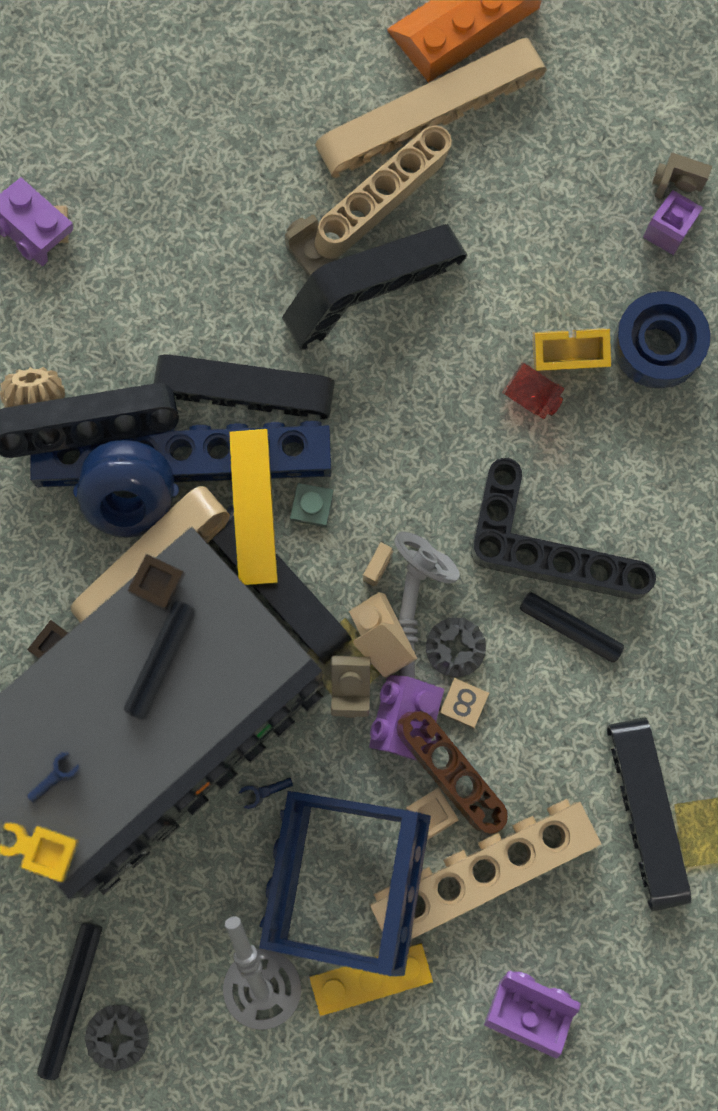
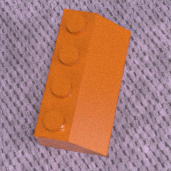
M430 0L389 27L387 31L429 83L538 10L541 0Z

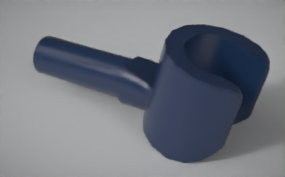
M68 752L57 755L53 762L54 770L27 794L31 802L37 801L53 785H56L61 780L69 781L78 775L79 764L69 773L59 771L60 763L70 756Z
M289 777L260 788L254 785L244 786L238 794L245 793L248 790L254 791L256 794L255 802L244 806V808H256L261 805L263 798L292 787L293 782Z

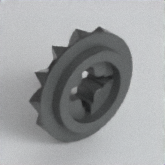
M448 617L436 624L430 631L426 641V653L431 665L441 674L449 677H463L471 674L481 665L486 655V642L478 625L465 618ZM458 632H462L460 637L462 638L461 644L466 646L467 649L472 650V652H459L454 662H451V649L445 647L446 645L441 644L440 641L445 643L446 641L453 642Z
M111 1005L101 1009L88 1022L84 1040L88 1056L99 1067L118 1071L132 1067L140 1060L147 1048L149 1034L145 1020L136 1010L125 1005ZM115 1020H117L120 1034L127 1037L133 1036V1039H128L120 1044L117 1055H115L112 1042L106 1041V1039L100 1040V1037L112 1033Z

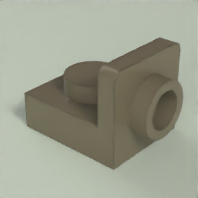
M671 152L666 165L659 163L652 184L657 185L658 188L654 197L662 198L669 181L674 182L675 186L682 191L694 192L697 190L701 192L709 178L712 166Z
M314 214L307 219H297L288 227L285 233L287 249L309 277L321 266L340 259V256L333 259L325 258L315 249L314 242L318 229V219Z
M332 656V716H343L346 718L369 716L371 657Z

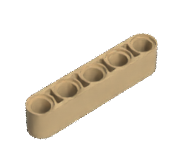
M437 125L425 128L325 214L319 221L314 244L317 252L329 259L338 258L435 174L444 164L450 150L452 139L449 132ZM427 146L435 147L438 151H431ZM402 168H410L414 171V173H408L404 171ZM376 189H384L390 195L380 194ZM351 211H360L365 217H357ZM332 232L337 234L340 239L333 240L325 234Z
M200 486L192 489L73 602L71 612L81 623L135 576L146 554L156 558L191 526L208 543L225 527L229 521V513L207 487Z

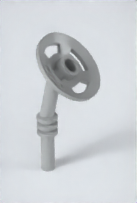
M399 532L394 542L402 557L409 564L407 565L408 572L406 574L398 621L415 653L414 643L418 642V637L414 635L418 633V629L414 628V626L418 625V621L414 617L420 581L429 577L439 582L451 584L458 580L460 573L455 563L447 555L434 549L426 539L410 532ZM405 545L413 546L418 551L408 550ZM415 661L400 669V676H408L415 679Z
M230 917L226 920L225 927L235 953L233 956L234 962L228 969L223 984L225 1004L231 1015L244 1026L258 1030L277 1027L288 1020L298 1006L301 996L299 974L292 962L281 953L256 949L250 945L240 918ZM260 959L268 960L266 970L262 969ZM281 967L290 979L291 995H285V983L278 972ZM273 977H275L279 984V993L274 992L273 983L270 981ZM233 983L239 985V998L245 1007L243 1011L239 1009L234 1000ZM245 986L250 987L249 993L253 999L250 1003L244 993ZM275 1004L283 1009L275 1017L264 1020L256 1019L257 1010H267Z

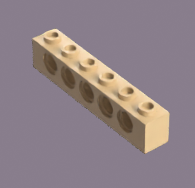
M564 799L547 808L549 816L537 822L533 816H530L512 825L515 833L501 839L499 833H496L478 842L481 849L468 856L462 850L445 858L443 861L446 867L434 873L431 872L430 867L423 869L418 895L424 901V909L420 915L414 917L411 939L602 845L581 802H575L570 805L568 799ZM550 825L557 827L561 833V842L555 848L546 846L542 838L543 831ZM516 842L523 844L527 850V858L521 865L512 864L508 858V849ZM484 859L492 865L493 875L487 882L480 883L473 876V867L477 861ZM445 877L454 878L459 886L457 895L450 900L442 899L437 890L439 882ZM390 886L373 894L376 902L370 904L382 932Z

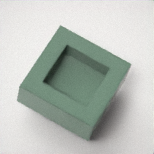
M297 483L290 521L327 528L334 490Z

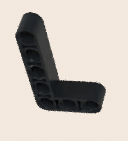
M444 224L327 263L311 274L282 316V319L299 348L306 350L308 349L307 345L317 339L322 341L327 337L348 307L447 272L446 268L456 262L458 265L467 258V253L448 224Z
M500 458L491 464L485 480L471 547V556L478 566L632 600L642 598L654 587L656 582L654 569L643 561L511 533L522 480V470L520 465L510 458ZM499 471L508 472L512 476L513 483L501 485L495 480L494 474ZM491 506H498L504 510L506 518L502 521H494L488 516L487 509ZM485 541L494 543L498 548V555L495 557L484 556L479 549V545ZM520 549L531 551L535 557V563L532 565L521 564L516 557V552ZM556 557L566 558L571 564V571L569 573L558 572L553 565V559ZM592 565L603 566L607 571V580H595L590 573V567ZM628 573H637L643 578V589H635L629 585L627 580Z

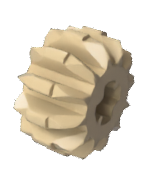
M30 367L28 370L18 369L16 374L5 376V381L1 383L0 396L1 402L4 404V408L65 398V390L61 378L58 377L56 371H47L44 367L39 369H32Z

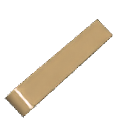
M519 39L325 133L317 140L315 146L332 177L338 178L340 177L339 173L348 168L352 171L370 162V158L379 153L383 156L403 146L402 142L410 138L413 139L429 126L451 123L465 116L463 114L465 111L472 108L477 110L495 101L494 97L502 93L508 95L526 86L525 82L533 78L536 81L545 74L546 67L530 39Z

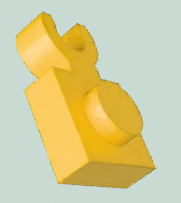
M5 823L4 829L14 832L17 836V841L11 848L0 845V854L4 856L23 854L25 856L21 868L59 882H64L79 840L41 826H36L31 837L28 836L23 826L16 823Z

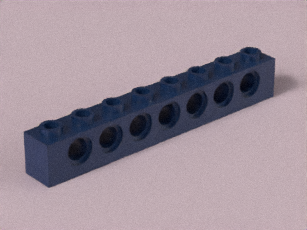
M304 421L300 423V426L285 427V424L281 422H269L263 424V428H248L246 424L235 423L227 425L226 429L212 430L211 426L193 425L189 427V430L175 431L173 428L165 433L123 439L137 441L159 451L172 468L174 482L232 480L229 432L267 429L271 479L331 477L329 425L322 426V423L319 421ZM108 442L30 455V480L36 487L78 485L80 470L85 458L91 451ZM293 442L299 443L304 448L298 456H288L283 452V449L287 444ZM224 445L228 447L229 452L227 456L222 459L212 458L210 452L215 446ZM185 446L192 449L191 455L186 460L179 461L173 458L175 450L179 447ZM72 450L80 452V456L75 463L70 465L63 464V457L67 452Z

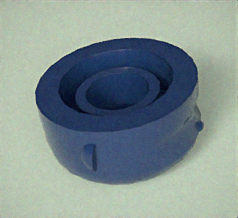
M651 292L632 302L619 320L613 340L615 358L627 377L639 385L657 389L674 387L685 382L694 374L696 369L700 368L710 346L711 333L704 313L693 301L674 292ZM653 329L665 331L676 343V350L668 355L654 353L645 343V332Z
M128 440L111 441L91 451L82 464L78 485L73 489V494L78 500L81 513L94 528L105 534L124 538L144 535L171 509L172 499L179 492L178 485L174 484L173 471L167 459L149 445ZM128 491L138 496L134 498H121L113 492Z

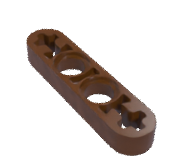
M412 711L402 715L397 724V734L400 740L471 826L477 831L489 834L501 831L508 819L506 807L428 713L422 711ZM411 721L423 723L420 727V732L426 739H433L434 736L436 739L427 744L421 736H411L410 732L413 730L410 724ZM438 747L445 748L449 754L448 764L442 769L436 768L432 762V754ZM462 776L469 777L473 784L472 792L466 798L460 797L456 791V783ZM478 801L482 807L494 809L495 811L491 814L494 822H482L485 818V813L479 806H473L472 804Z

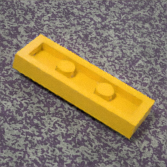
M422 943L409 946L405 976H387L343 966L309 977L320 1016L433 982Z

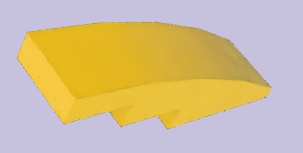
M268 430L231 431L229 433L238 578L244 585L277 583Z

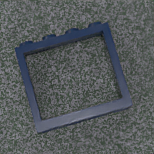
M288 791L285 809L280 810L282 825L280 836L273 848L275 864L272 877L268 880L266 886L268 902L265 916L259 927L263 928L259 948L387 976H405L431 815ZM311 808L401 823L378 958L288 939Z

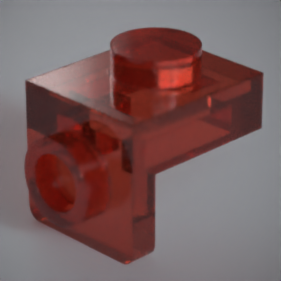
M522 362L502 394L535 416L545 419L547 415H554L561 406L564 398L560 395L565 388L552 382Z

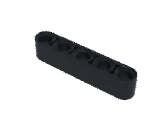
M168 354L158 356L153 382L168 385L172 388L177 400L200 402V399L212 401L213 405L236 407V404L248 406L249 410L272 412V409L283 410L286 415L308 417V414L319 415L322 420L329 419L335 385L333 379L322 375Z
M153 383L0 409V456L16 458L171 431L179 423V413L173 390L166 384Z
M230 505L226 509L230 515L229 521L212 539L233 566L238 567L234 507ZM276 554L278 582L251 585L259 594L261 593L267 599L271 608L283 621L286 620L299 639L308 649L311 648L319 657L318 660L325 665L332 656H335L352 640V637Z
M646 717L607 725V735H612L614 748L611 749L616 772L621 773L623 786H620L625 810L630 811L632 819L629 827L634 848H639L641 862H638L643 885L648 887L651 898V900H647L649 908L654 912L690 904L692 900L690 886L649 722Z

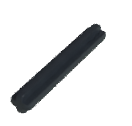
M83 922L80 925L37 1070V1076L43 1079L55 1081L60 1075L102 933V927L98 924Z

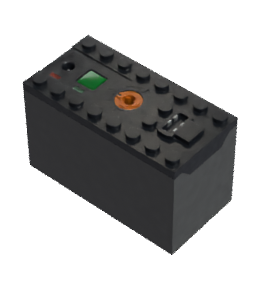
M192 526L156 557L185 573L167 611L130 594L127 590L133 580L131 578L0 693V820L4 825L5 823H16L23 826L28 836L31 837L36 826H41L79 840L64 882L52 879L69 900L80 897L86 899L90 895H95L98 891L103 896L122 880L120 876L131 867L134 869L151 854L150 850L152 847L150 844L156 840L158 842L167 840L180 828L176 821L187 811L192 816L209 801L205 795L216 785L220 789L227 786L238 775L234 769L246 759L249 763H252L267 749L263 742L273 733L278 738L295 724V721L291 718L302 707L308 712L324 697L320 693L325 687L321 668ZM175 601L184 602L195 609V615L146 718L138 719L124 711V706ZM68 752L70 756L60 763L59 771L69 773L79 764L78 775L69 781L61 780L56 785H53L37 801L31 802L27 794L54 770L53 762L57 755ZM10 831V832L16 837V839H17L16 834H15L14 832Z

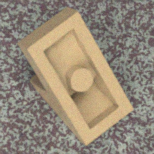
M378 592L349 611L361 635L353 641L355 647L365 657H371L370 663L383 677H389L417 660L384 593Z

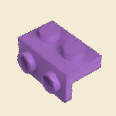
M20 177L0 194V235L2 237L8 235L14 240L19 252L26 259L32 260L34 258L41 266H44L48 262L47 252L73 231V223Z
M390 675L387 677L386 683L382 686L380 692L381 702L377 717L371 726L369 747L418 761L400 740L397 734L398 721L402 715L412 711L428 713L436 721L444 689L408 676ZM411 721L410 724L413 730L410 732V735L421 736L427 744L431 742V739H426L420 732V727L423 723Z
M508 971L497 986L484 1026L557 1059L562 1053L572 1018L579 1012L581 1004L571 999V996L563 990L549 989L536 983L535 979L526 973Z

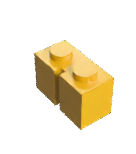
M610 329L573 330V337H569V331L566 330L532 332L533 360L536 371L611 367Z

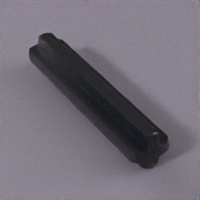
M529 592L520 605L522 612L610 662H616L624 650V645L533 592Z
M181 601L173 603L124 706V711L127 714L138 719L146 718L195 615V609L192 606Z

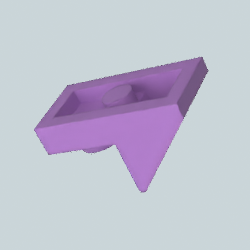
M672 190L651 219L643 238L674 255L703 207Z

